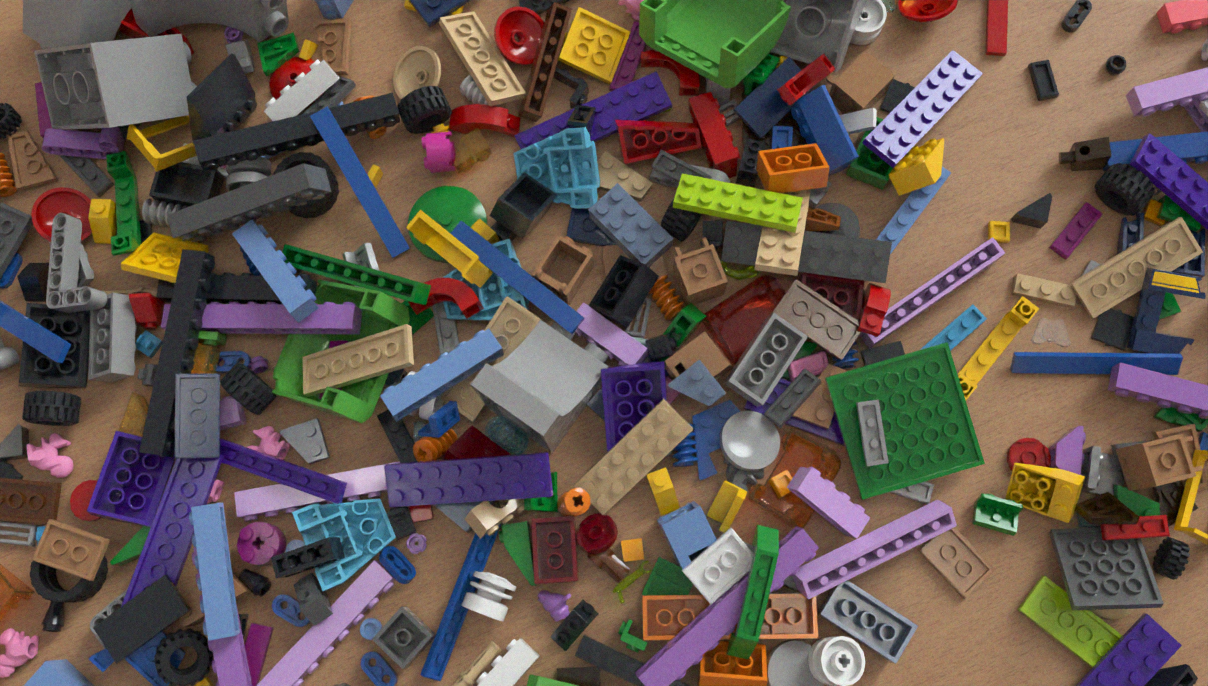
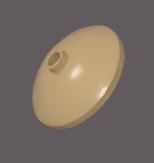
M416 46L402 55L395 67L393 76L394 89L400 99L416 89L438 86L441 76V64L437 54L425 46Z

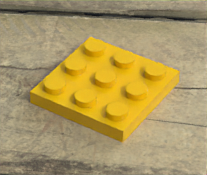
M578 7L560 51L558 61L610 84L630 31Z
M154 232L121 262V268L134 274L176 283L182 250L205 251L208 253V245L192 241L184 242L182 239Z

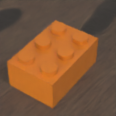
M817 143L758 151L756 171L765 190L787 193L827 187L830 167Z
M719 641V644L713 650L708 649L702 655L703 658L698 663V686L767 685L766 645L757 644L750 658L743 659L727 655L729 642Z

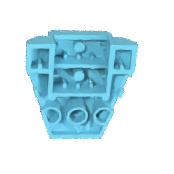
M586 127L565 129L513 153L517 179L525 172L557 194L553 202L569 204L570 207L575 209L590 208L597 202V188L600 187L596 147L594 141H590V134Z
M510 239L492 244L521 267ZM454 269L443 277L457 279L467 284L484 307L483 310L466 319L459 306L452 302L443 301L447 319L491 321L506 296L529 310V300L494 272L481 288L475 283L471 284L462 277V273L458 269Z
M380 498L354 500L353 502L339 504L334 502L332 504H311L292 512L305 545L328 537H340L345 558L315 568V573L323 592L347 581L396 538Z

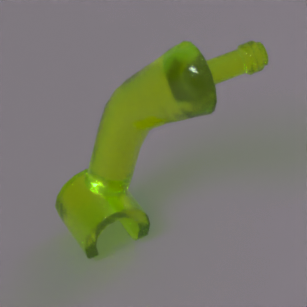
M720 261L725 275L737 280L756 277L761 272L755 270L754 265L740 271H735L727 268L726 262Z
M648 560L641 562L639 569L628 575L613 589V593H618L621 604L625 603L621 591L625 590L643 574H648L652 571H645L643 565L649 562Z

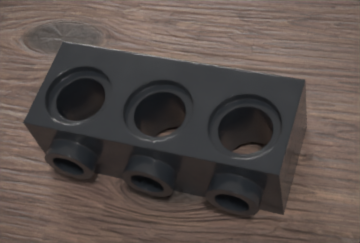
M328 537L271 557L276 578H286L345 558L340 537Z

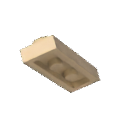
M1019 273L1014 277L1013 295L1070 308L1075 306L1076 293L1071 285Z

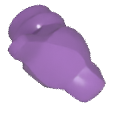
M543 590L537 595V600L542 603L546 611L550 612V616L553 617L554 621L562 620L570 614L569 607L566 605L567 600L571 597L570 593L564 596Z

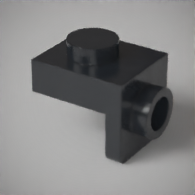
M670 333L645 341L651 360L668 355L671 357L675 354V349H677L676 340L674 337L671 338Z
M392 507L390 512L387 513V517L396 536V541L416 533L408 507Z

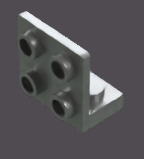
M1091 446L1083 449L1085 460L1081 466V474L1085 476L1081 491L1098 495L1110 492L1114 496L1113 484L1120 486L1124 484V474L1121 465L1116 466L1114 455L1102 453L1100 447Z

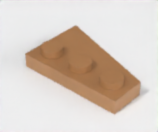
M349 18L314 21L318 32V40L323 51V59L337 75H348L352 21Z
M23 131L7 136L16 188L22 191L58 181L29 132Z
M828 364L818 377L821 380V384L792 417L824 429H829L835 411L825 378L846 372L847 370Z
M1195 424L1151 432L1155 440L1183 434V437L1192 436L1193 440L1185 442L1191 461L1194 451L1200 450ZM1204 468L1198 488L1208 486ZM1187 479L1180 480V482H1181V484L1183 485L1184 488H1185Z

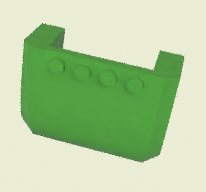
M644 0L640 3L639 35L646 45L724 88H732L746 77L776 45L785 28L791 6H787L783 0Z
M318 280L319 285L316 288L315 297L317 299L315 303H355L362 310L360 334H289L273 371V379L276 380V385L272 393L325 413L363 423L372 416L389 373L343 386L342 391L326 387L320 400V394L310 397L303 395V357L329 349L330 341L347 340L352 342L408 324L410 321L409 310L407 306L381 291Z

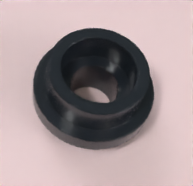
M1120 55L1111 56L1105 64L1107 71L1114 75L1121 74L1126 68L1125 58Z

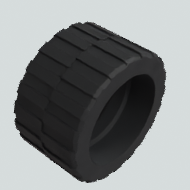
M310 152L293 153L287 158L285 157L277 165L273 175L303 163L325 168L331 192L324 194L325 197L322 199H311L307 201V204L302 206L294 205L289 210L298 217L316 218L325 214L336 203L337 196L339 195L338 181L328 164L320 156Z
M104 555L94 581L80 578L79 582L70 590H64L59 585L55 568L32 561L30 566L31 584L38 595L51 602L77 603L93 597L102 588L103 583H105L108 573L107 558Z

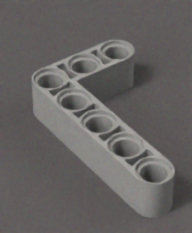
M58 213L54 217L52 224L46 295L47 307L66 313L103 308L107 303V295L104 291L86 286L77 287L82 222L80 219L64 213Z

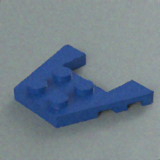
M731 400L692 416V422L696 425L693 431L696 433L694 440L697 441L695 447L698 449L696 457L699 458L697 465L700 481L717 474L709 453L721 448L720 432L725 422L734 414L741 412Z
M164 631L125 658L153 686L169 685V683L166 684L163 681L162 677H159L155 666L156 648L161 644L163 638L168 637ZM181 647L176 649L170 657L171 665L177 669L186 653ZM106 648L89 658L102 672L114 662Z

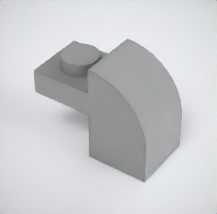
M248 39L225 45L228 56L231 53L235 54L244 73L254 71V61Z

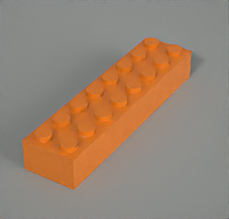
M769 594L759 639L818 638L816 596L807 599L803 594ZM703 595L642 596L643 640L673 639L706 609L710 603ZM737 624L735 625L734 633H736ZM731 633L727 636L724 635L720 639H730Z

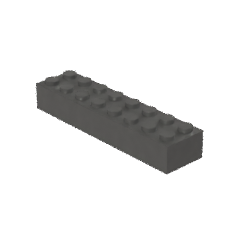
M303 163L168 214L167 217L173 238L182 239L184 242L195 240V243L207 241V237L221 236L226 230H237L240 228V225L246 224L250 220L256 223V219L270 218L273 216V213L289 211L290 207L294 205L302 206L307 204L308 200L322 199L325 197L324 194L331 192L325 168Z
M727 221L721 261L755 266L763 226ZM804 231L798 272L886 283L892 242Z

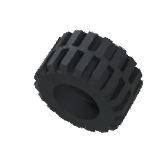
M437 86L416 89L402 98L401 102L397 105L398 112L407 131L414 134L432 131L433 127L445 123L452 114L442 89Z
M1121 163L1112 164L1094 186L1096 194L1106 206L1127 216L1137 215L1153 197L1155 192L1154 185L1141 171L1136 170V168Z
M673 199L665 212L661 227L671 236L683 242L690 236L703 214L673 208Z
M236 363L220 380L221 386L237 402L256 415H260L277 397L276 394L272 393L273 389L241 363Z
M28 392L25 394L22 419L29 423L52 426L78 424L81 398L65 392Z
M188 628L187 630L177 629L178 632H170L168 637L163 638L161 644L156 648L155 666L157 673L166 684L170 683L171 686H186L188 684L194 686L196 681L199 680L201 682L204 679L203 676L205 674L208 675L209 667L212 666L213 652L209 650L207 638L202 636L197 630L194 632ZM184 646L194 648L197 652V659L192 666L186 669H177L171 665L170 657L176 649Z

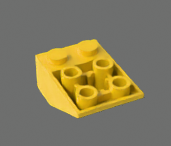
M935 138L930 139L919 147L915 145L890 172L889 177L899 196L936 183L942 172L944 138L938 140Z
M1014 463L1005 499L1014 500L1016 503L1023 504V508L1069 523L1075 514L1074 510L1079 500L1085 476L1063 469Z

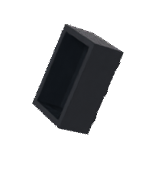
M180 162L155 172L149 195L154 200H158L159 203L165 201L167 205L173 203L174 206L180 204L182 207L185 205L190 207L219 196L224 176L217 169L203 171L200 165Z
M524 172L497 199L489 216L523 239L548 212L557 194Z

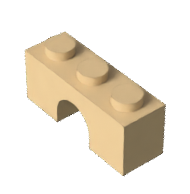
M524 499L497 500L501 508H495L488 501H483L468 513L465 520L480 539L486 534L491 536L499 529L498 526L501 523L506 525L514 518L513 515L516 512L521 514L525 511Z

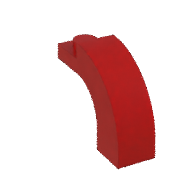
M641 51V67H663L671 70L677 76L679 96L699 95V73L659 51Z
M823 53L777 90L781 98L788 105H792L808 90L832 73L835 67Z
M470 104L459 106L451 111L449 129L463 134L484 129L515 138L514 135L519 133L520 117L509 114L508 109L502 107Z
M436 278L424 282L431 285L426 305L408 301L416 314L443 301L452 302L459 306L466 319L484 309L474 291L464 282L453 278Z
M872 283L868 284L862 298V308L864 309L858 331L876 337L879 336L890 302V289Z

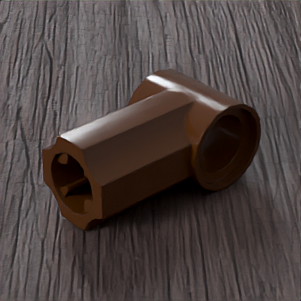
M610 548L605 552L589 554L587 556L618 583L630 571L614 555L615 553Z

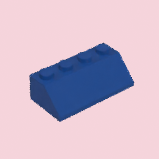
M825 85L801 97L793 104L791 113L800 127V133L805 138L807 144L817 143L830 167L828 176L845 170L859 157Z

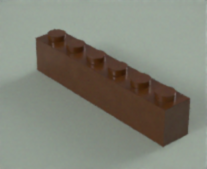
M556 2L547 11L526 85V95L522 99L518 116L533 122H537L543 115L572 11L571 8Z

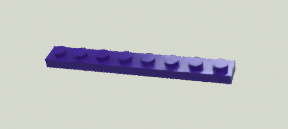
M220 438V454L224 455L222 463L336 504L342 503L347 482Z

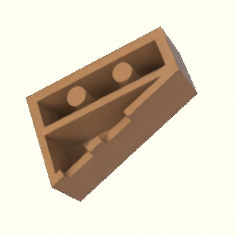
M232 571L237 601L252 592ZM197 584L184 597L191 610L178 620L185 627L196 626L204 621L205 613H202L200 608V595H202V591H199Z

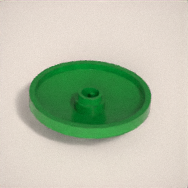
M440 186L427 191L415 202L408 219L409 224L421 209L449 233L454 230L460 221L471 227L478 219H481L488 225L486 212L480 200L470 191L458 186ZM409 231L410 238L420 253L433 261L449 263L426 243L424 245L413 236L414 234Z

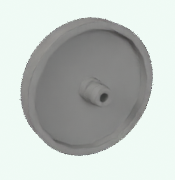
M741 411L731 416L723 425L720 432V447L725 458L736 468L744 471H758L767 467L777 457L780 448V437L775 425L763 414L755 411Z
M786 641L774 647L766 659L767 686H824V684L814 678L809 669L808 656L812 646L802 641Z

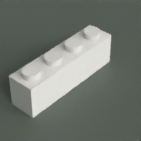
M317 59L309 66L311 71L306 75L302 72L294 79L297 83L292 87L287 85L280 91L282 96L277 100L273 97L265 104L267 108L264 112L272 121L297 116L339 80L340 77L324 59L321 62Z
M522 638L518 641L513 639L506 647L508 652L503 658L499 655L491 664L493 669L488 674L484 672L477 679V686H514L540 655Z

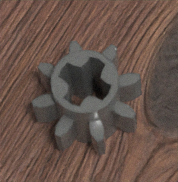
M145 364V368L139 369L138 379L143 381L142 385L153 387L158 365Z

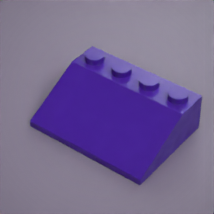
M665 361L601 369L607 452L663 398L667 401Z
M116 431L87 512L93 516L151 527L175 461V452L173 458L140 453L142 437Z

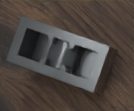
M313 573L301 578L294 584L300 611L314 626L333 614L327 592L322 591L320 583Z

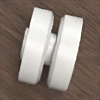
M867 0L850 43L867 45L875 41L879 36L887 16L886 7L881 0Z
M844 636L825 637L816 641L811 647L808 664L812 675L820 683L829 686L853 685L861 678L865 668V657L861 647L853 639Z

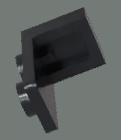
M556 67L554 78L575 89V92L569 99L570 108L574 109L576 105L585 104L589 94L586 81L571 76L565 69L560 70Z
M747 138L735 183L755 187L758 177L756 171L758 151L765 149V142Z
M703 221L702 238L706 237L708 244H713L715 250L718 249V246L723 245V221Z
M582 600L551 635V639L564 651H567L599 613L594 610L591 604Z

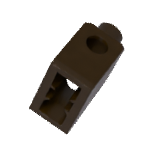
M1109 137L1073 143L1069 152L1059 153V163H1070L1071 171L1104 169L1112 156Z

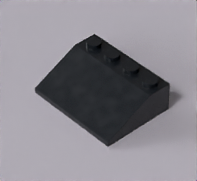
M231 53L186 96L192 141L235 131L257 108L255 92L235 54Z
M27 303L26 317L64 339L71 346L63 363H58L23 341L18 387L86 388L90 340V310L66 313L47 307V304Z

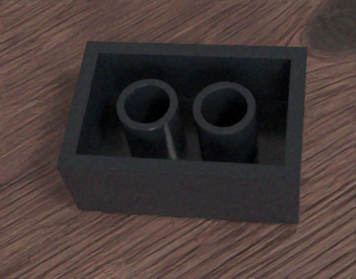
M620 255L589 306L606 319L628 328L659 276L645 264Z

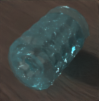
M496 416L486 425V437H489L491 441L495 442L511 455L525 452L529 443L527 434L503 416Z

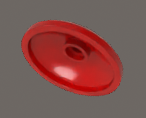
M899 0L898 9L902 16L911 21L920 23L934 22L948 16L956 8L958 0Z
M512 7L504 11L498 17L494 27L495 42L501 54L512 63L518 65L533 64L544 25L542 18L526 7Z
M293 57L275 70L269 82L272 97L277 100L282 96L280 91L287 85L292 87L297 83L292 78L299 76L302 72L306 75L311 71L309 66L315 61ZM316 98L304 110H307L318 98Z
M59 187L50 189L41 194L33 205L31 216L34 228L41 237L51 242L53 219L58 213H64L81 220L82 242L92 233L88 218L91 200L82 192L72 188Z

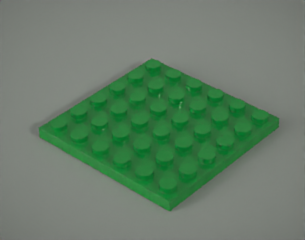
M948 342L825 378L862 500L985 464ZM879 400L889 463L866 466L856 403Z

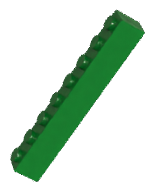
M284 244L282 253L287 258L284 262L286 264L290 262L294 268L362 288L381 291L386 295L422 305L427 303L431 285Z

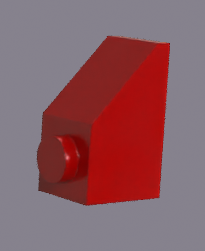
M151 293L129 294V300L137 323L148 330H155L158 326H161L165 302Z

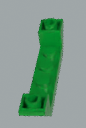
M126 151L106 155L107 172L115 181L118 235L111 237V252L113 256L132 252L141 245L137 178Z
M756 525L752 542L755 552L736 633H731L726 653L727 655L743 659L750 658L759 641L779 555V530L761 525Z

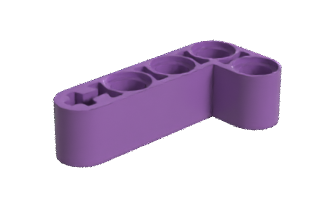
M118 127L101 128V133L46 129L41 148L49 154L106 159V155L123 151L125 139Z

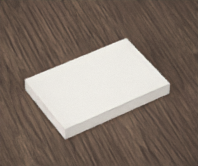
M730 528L688 564L682 572L712 605L750 571L754 554L736 532Z

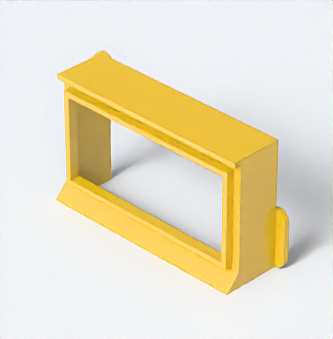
M189 115L175 117L140 131L133 124H130L128 127L126 139L134 143L152 164L156 172L197 156L193 142L160 155L155 147L146 140L152 136L190 123Z
M421 209L406 226L417 240L424 245L426 243L458 269L462 273L461 276L471 284L475 283L481 288L493 274L489 268L479 261L478 255Z
M1195 450L1192 459L1193 467L1202 466L1204 468L1205 460L1208 461V450ZM1201 470L1195 472L1196 477L1188 478L1186 481L1174 530L1183 532L1208 545V534L1196 528L1188 527L1203 471Z

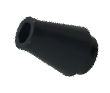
M247 568L239 574L238 578L255 596H264L271 587L268 577L252 572Z
M50 601L49 608L41 623L43 631L61 632V627H64V602Z

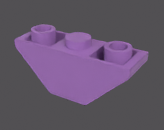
M1083 426L1072 428L1050 446L1051 465L1049 468L1063 469L1083 476L1081 474V466L1084 463L1085 456L1082 453V446L1086 439Z

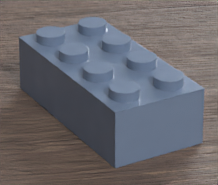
M618 183L588 209L589 218L630 259L643 263L647 267L655 263L673 246V237Z
M848 580L831 589L817 612V615L894 664L898 662L918 625Z

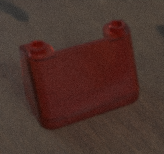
M768 275L760 276L704 313L706 315V318L702 321L704 326L731 363H737L767 316L772 314L786 294L778 278Z

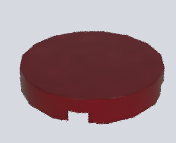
M595 513L585 518L580 523V528L576 532L577 543L589 554H599L608 550L616 541L618 534L617 525L612 518L601 513Z

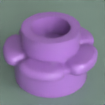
M227 27L224 32L228 43L242 40L243 32L238 29Z
M262 356L254 357L251 359V363L248 364V368H251L255 374L262 373L268 369V360Z
M418 533L411 534L406 541L407 548L413 554L423 552L427 546L426 537Z

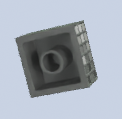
M401 606L372 640L402 669H406L431 643L436 634L407 606Z

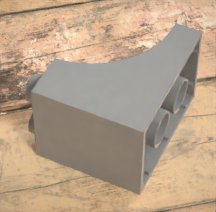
M23 0V33L40 43L42 49L114 41L116 32L121 24L120 22L132 7L130 0Z
M130 0L136 24L150 37L181 25L213 23L238 29L261 42L270 35H281L289 24L286 0Z
M783 0L787 6H791L785 28L770 52L808 64L824 53L835 67L833 72L841 69L853 32L867 0Z
M182 34L95 42L34 51L52 129L111 128L189 115L186 96L197 86L190 79L188 66L191 63V51L188 45L183 42Z
M540 320L526 339L507 358L494 366L486 363L470 385L487 408L553 454L586 408L587 403L601 387V369L609 368L604 364L609 356L592 343H588L582 349L571 341L575 333L571 334L556 321L549 326Z

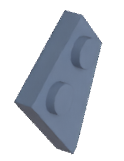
M698 360L668 384L670 388L708 406H711L726 394L701 360Z
M318 418L280 430V434L309 464L330 458Z

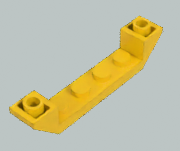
M1024 296L1002 317L958 372L965 400L974 392L978 382L1021 328L1027 325L1039 310L1037 306Z

